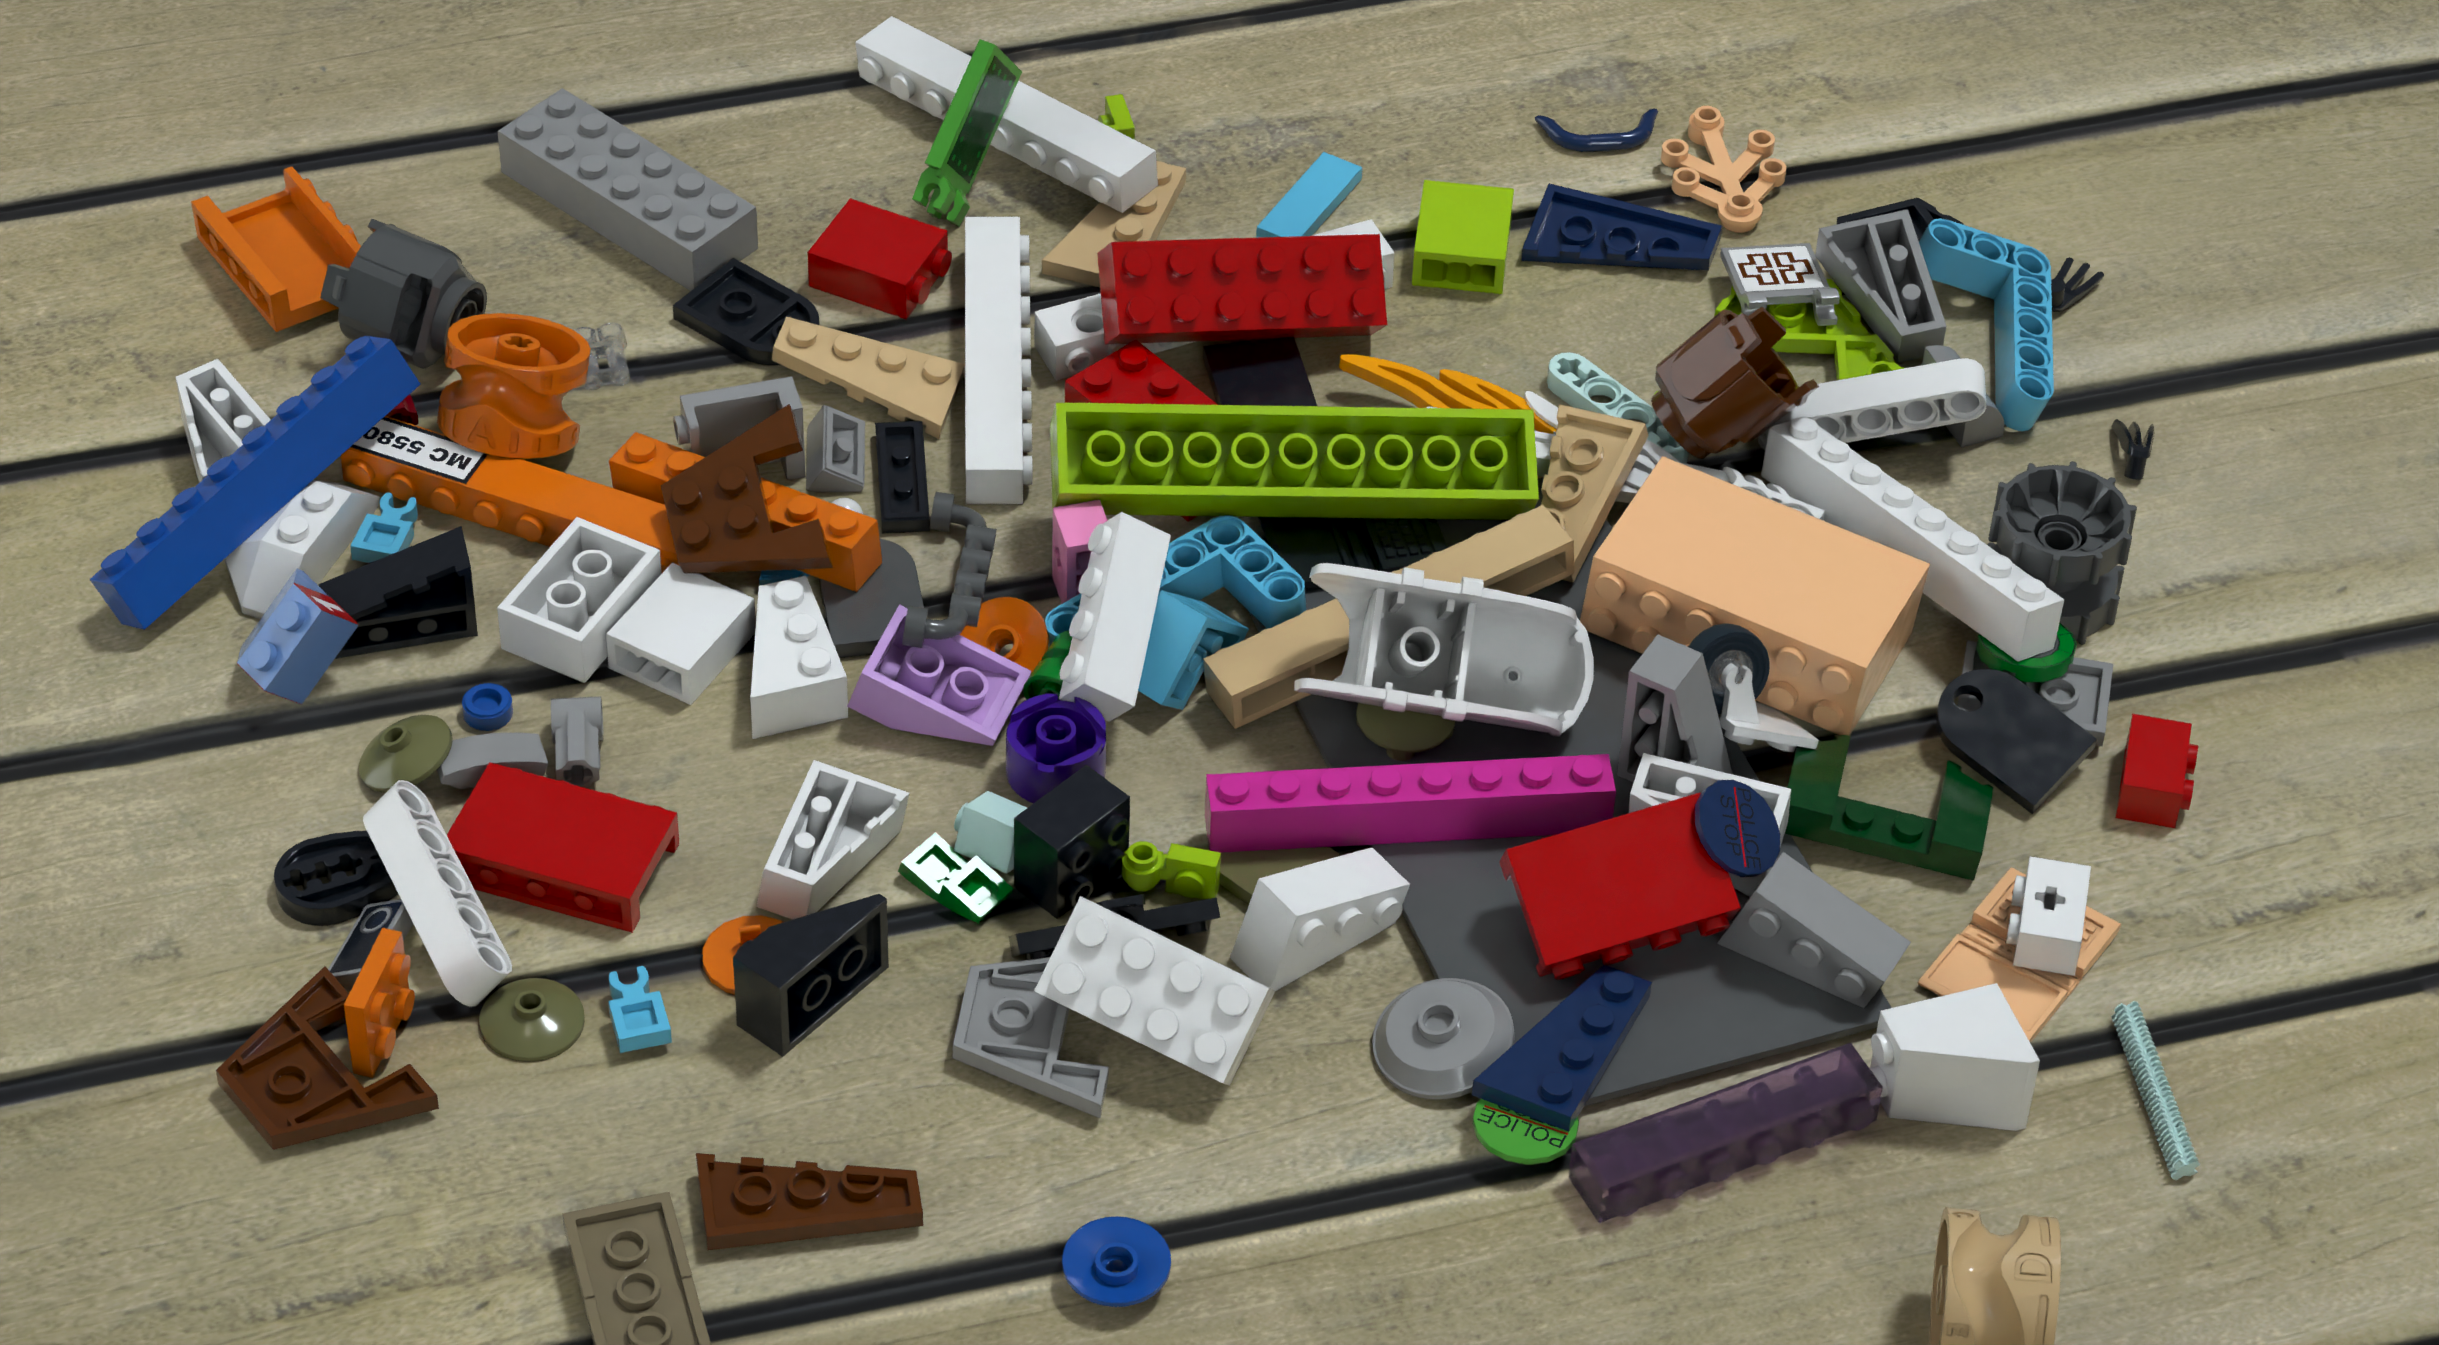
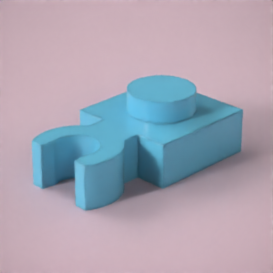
M385 493L380 499L381 516L367 513L350 545L352 560L372 563L408 548L414 538L413 523L418 517L416 498L410 497L406 506L394 508L393 494Z
M644 966L637 967L638 980L633 984L621 983L616 971L609 974L610 995L613 999L608 1001L609 1015L620 1053L672 1043L671 1028L660 991L650 992L649 975Z

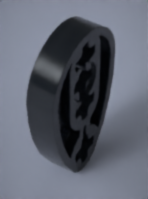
M367 831L333 833L304 840L292 846L281 856L274 871L276 894L280 907L292 919L308 925L329 926L359 917L364 907L368 904L389 901L398 895ZM351 871L353 876H347L345 872ZM327 877L331 882L323 884L318 878ZM302 885L304 890L298 891L296 886Z

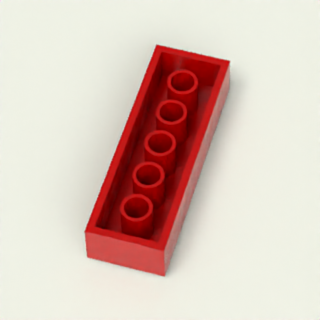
M1380 234L1120 241L1109 243L1097 253L1105 345L1129 344L1134 340L1140 343L1283 337L1368 336L1388 325Z

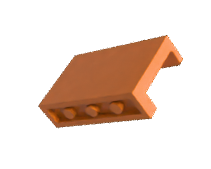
M292 166L283 169L286 186L283 191L222 213L208 195L191 201L197 238L275 332L338 309V307L320 298L328 265L336 264L350 269L357 252L361 248L352 228L348 224L343 225L338 220L332 205L328 201L323 202L318 197L312 182L308 178L303 179Z

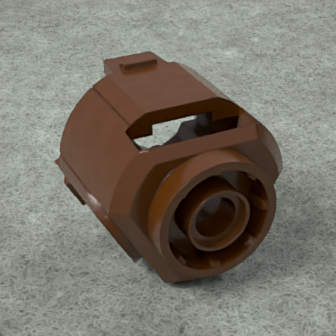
M1760 307L1749 316L1744 313L1737 315L1732 311L1722 310L1656 366L1655 380L1661 390L1651 398L1653 409L1663 426L1677 443L1698 459H1704L1710 453L1716 454L1735 446L1740 441L1747 443L1757 439L1793 408L1803 405L1808 396L1819 387L1814 379L1805 382L1800 387L1797 385L1785 363L1772 348L1786 334V329L1764 307Z

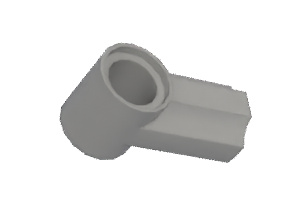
M600 696L551 699L552 741L553 744L555 743L556 780H563L573 785L588 788L590 784L600 780L599 741H603L602 698Z

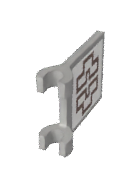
M1810 243L1721 248L1720 257L1740 301L1741 312L1749 316L1760 307L1767 308V305L1811 302L1813 303L1815 321L1818 326L1837 325L1834 304H1839V293L1836 288L1829 287Z

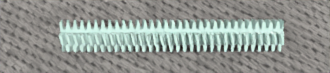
M2136 1001L2131 1002L2127 1006L2121 1003L2114 1009L2115 1014L2111 1017L2135 1077L2142 1101L2148 1112L2149 1120L2156 1133L2155 1136L2158 1138L2157 1141L2169 1168L2170 1176L2174 1180H2178L2183 1176H2192L2198 1173L2195 1168L2200 1163L2197 1161L2198 1158L2193 1151L2194 1147L2191 1146L2192 1142L2189 1141L2190 1137L2187 1136L2188 1132L2185 1131L2187 1128L2183 1126L2185 1123L2181 1121L2183 1119L2180 1116L2181 1112L2178 1111L2179 1107L2176 1105L2177 1102L2172 1095L2170 1083L2167 1081L2168 1078L2165 1076L2164 1067L2161 1065L2162 1062L2157 1055L2158 1052L2152 1041L2153 1038L2150 1036L2151 1033L2147 1031L2149 1028L2146 1026L2147 1023L2144 1021L2145 1018L2140 1011L2142 1010L2139 1007L2140 1004Z

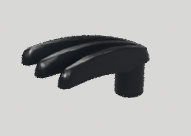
M2066 258L2057 276L2051 279L2052 311L2062 312L2080 301L2102 280L2104 273L2097 272L2088 281L2076 288L2090 268V264L2083 263L2065 284L2064 280L2074 261L2073 258Z
M2116 419L2111 428L2116 433L2121 448L2128 454L2124 476L2130 479L2141 480L2144 476L2147 458L2151 456L2155 434L2153 424L2149 426L2145 442L2142 443L2140 427L2136 422L2133 421L2127 429L2123 422Z

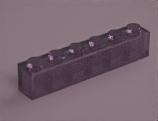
M1850 1042L1573 1143L1569 1179L1598 1223L1617 1216H1629L1639 1208L1663 1199H1675L1690 1189L1709 1182L1723 1181L1733 1173L1758 1164H1769L1779 1156L1804 1147L1812 1148L1821 1144L1825 1139L1850 1130L1858 1131L1867 1127L1871 1122L1877 1121L1883 1086Z

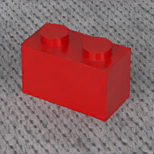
M2132 713L2125 745L2115 818L2176 828L2179 810H2189L2194 787L2193 780L2185 779L2186 773L2194 774L2198 754V745L2189 744L2191 723Z

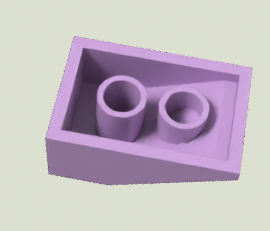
M899 604L865 665L847 707L891 729L993 746L1032 671L961 635L941 640L924 639L922 648L902 645L908 609Z

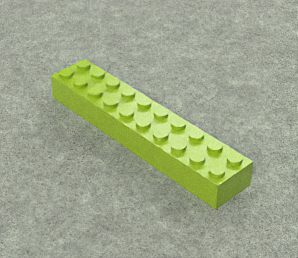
M1056 402L1050 422L1052 510L1054 507L1100 500L1105 515H1117L1123 512L1128 515L1164 516L1230 515L1247 517L1510 520L1518 514L1534 509L1539 500L1533 410Z

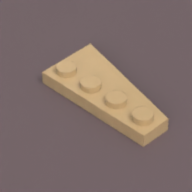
M1156 161L1158 186L1123 213L1104 203H1099L1042 259V274L1100 288L1097 253L1111 242L1156 240L1186 183V168Z
M790 317L785 318L774 344L772 361L823 385L832 381L845 388L847 391L846 396L861 403L868 398L887 407V415L899 421L906 422L908 418L914 421H922L923 425L926 426L925 433L940 439L965 369V364Z
M1559 404L1556 417L1558 421L1556 436H1552L1549 450L1551 460L1548 474H1544L1541 488L1543 494L1541 505L1547 508L1574 540V574L1562 579L1574 582L1649 435L1645 423Z

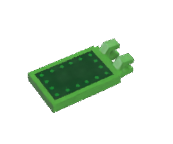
M979 39L927 156L925 164L929 167L921 173L912 198L917 204L926 207L929 202V194L934 189L926 212L937 219H940L942 214L947 213L954 201V207L948 212L946 219L960 227L970 209L965 196L972 187L1022 74V71L995 44Z

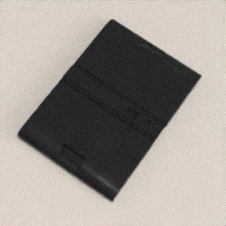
M1258 517L1268 545L1302 577L1305 589L1319 587L1312 582L1309 576L1312 567L1320 563L1392 572L1418 562L1434 552L1448 548L1436 519Z

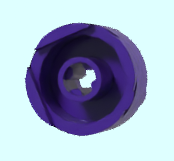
M1042 694L1022 702L1014 709L1006 731V776L1011 788L1020 797L1035 803L1085 765L1105 778L1106 722L1094 705L1075 696L1074 702L1058 700V694Z

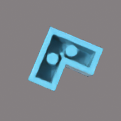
M1161 590L1157 599L1138 691L1160 705L1183 710L1204 671L1203 658L1214 654L1220 649L1228 648L1243 641L1249 628L1203 601Z

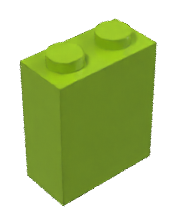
M1424 180L1414 248L1412 285L1502 294L1514 189Z

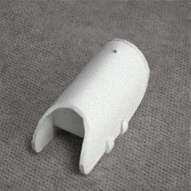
M1320 563L1311 569L1309 578H1311L1312 582L1338 599L1349 618V649L1340 676L1332 681L1314 678L1295 680L1294 691L1381 706L1384 710L1398 712L1407 710L1439 715L1443 719L1461 722L1463 720H1471L1548 732L1553 736H1560L1571 728L1588 701L1594 678V657L1587 630L1577 618L1575 610L1570 607L1546 600L1484 588V582L1481 579L1462 577L1461 583L1425 579L1424 570L1406 567L1403 568L1402 574L1332 563ZM1509 673L1516 675L1515 681L1509 679Z

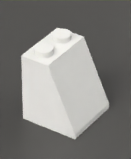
M1997 983L1880 1011L1877 1032L1871 1038L1873 1051L1871 1066L1866 1069L1865 1078L1870 1095L1874 1099L1879 1098L1889 1118L2013 1131L2026 1129L2040 1060Z

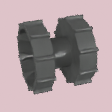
M2074 461L2070 462L2069 466L2048 465L2036 467L2033 463H2029L2027 471L2016 475L2008 483L1999 482L1988 546L1999 554L2008 557L2013 564L2033 578L2042 581L2047 588L2064 599L2060 623L2073 634L2075 641L2083 645L2086 643L2088 636L2096 633L2105 624L2114 625L2120 599L2118 595L2125 569L2123 566H2117V564H2127L2137 507L2129 505L2124 495L2115 487V478L2105 479L2094 472L2078 468L2077 463Z

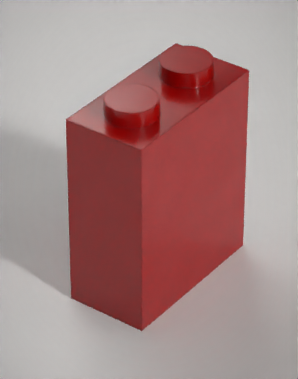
M850 198L807 252L809 287L907 320L918 304L922 305L927 300L930 289L938 277H944L949 270L952 253L948 250V230Z

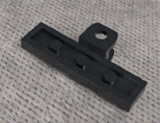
M1144 894L1096 903L1156 933L1157 930L1176 927L1178 936L1208 931L1206 921L1221 918L1217 897L1145 911L1143 905H1145ZM1066 925L1008 936L1012 957L1026 954L1027 960L1051 957Z

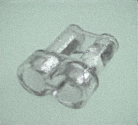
M607 323L597 329L580 327L574 330L583 336L591 348L587 380L584 385L587 390H597L602 385L614 384L616 386H623L629 383L630 374L624 353L627 341L624 328L620 324ZM607 358L609 368L599 369L598 360Z

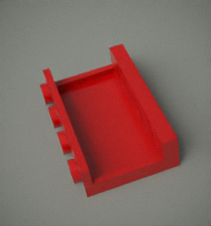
M491 762L487 765L447 833V837L474 890L633 933L641 919L639 897L665 851L674 853L679 846L677 812Z
M1701 793L1505 850L1499 863L1505 880L1512 879L1539 958L1536 966L1539 977L1553 973L1556 980L1568 978L1584 971L1583 964L1602 959L1604 965H1611L1632 957V949L1650 944L1653 951L1662 950L1682 941L1680 935L1699 930L1701 936H1708L1730 927L1729 921L1734 918L1741 907L1729 872L1725 871L1711 859L1700 842L1695 826V804Z

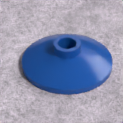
M1105 1217L1083 1225L1071 1235L1063 1250L1062 1268L1068 1284L1081 1297L1103 1306L1125 1307L1144 1302L1161 1290L1170 1274L1171 1254L1165 1239L1150 1225L1128 1217Z

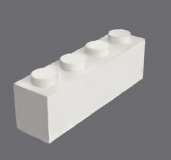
M1123 512L1095 527L1088 541V549L1091 551L1088 568L1082 575L1079 583V593L1082 594L1079 609L1072 619L1069 628V634L1072 636L1069 655L1065 658L1060 669V679L1063 682L1059 700L1074 702V696L1084 699L1094 705L1100 711L1104 720L1108 722L1135 707L1168 552L1170 534Z

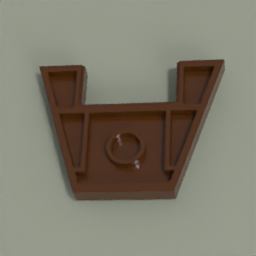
M790 404L661 485L677 559L683 573L833 568L824 530L819 519L775 533L773 530L758 465L803 451L795 414Z
M326 966L216 1069L219 1086L273 1150L439 1109L437 1094L411 1064L364 1088L316 1031L345 1017L344 1003L349 995Z

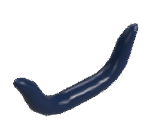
M1655 108L1649 109L1641 116L1640 122L1635 129L1622 133L1579 135L1564 130L1555 120L1546 116L1538 115L1535 117V121L1554 143L1565 149L1579 152L1630 149L1641 145L1652 134L1658 110Z

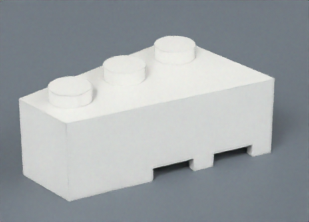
M807 576L759 586L750 695L752 739L848 718L847 676Z

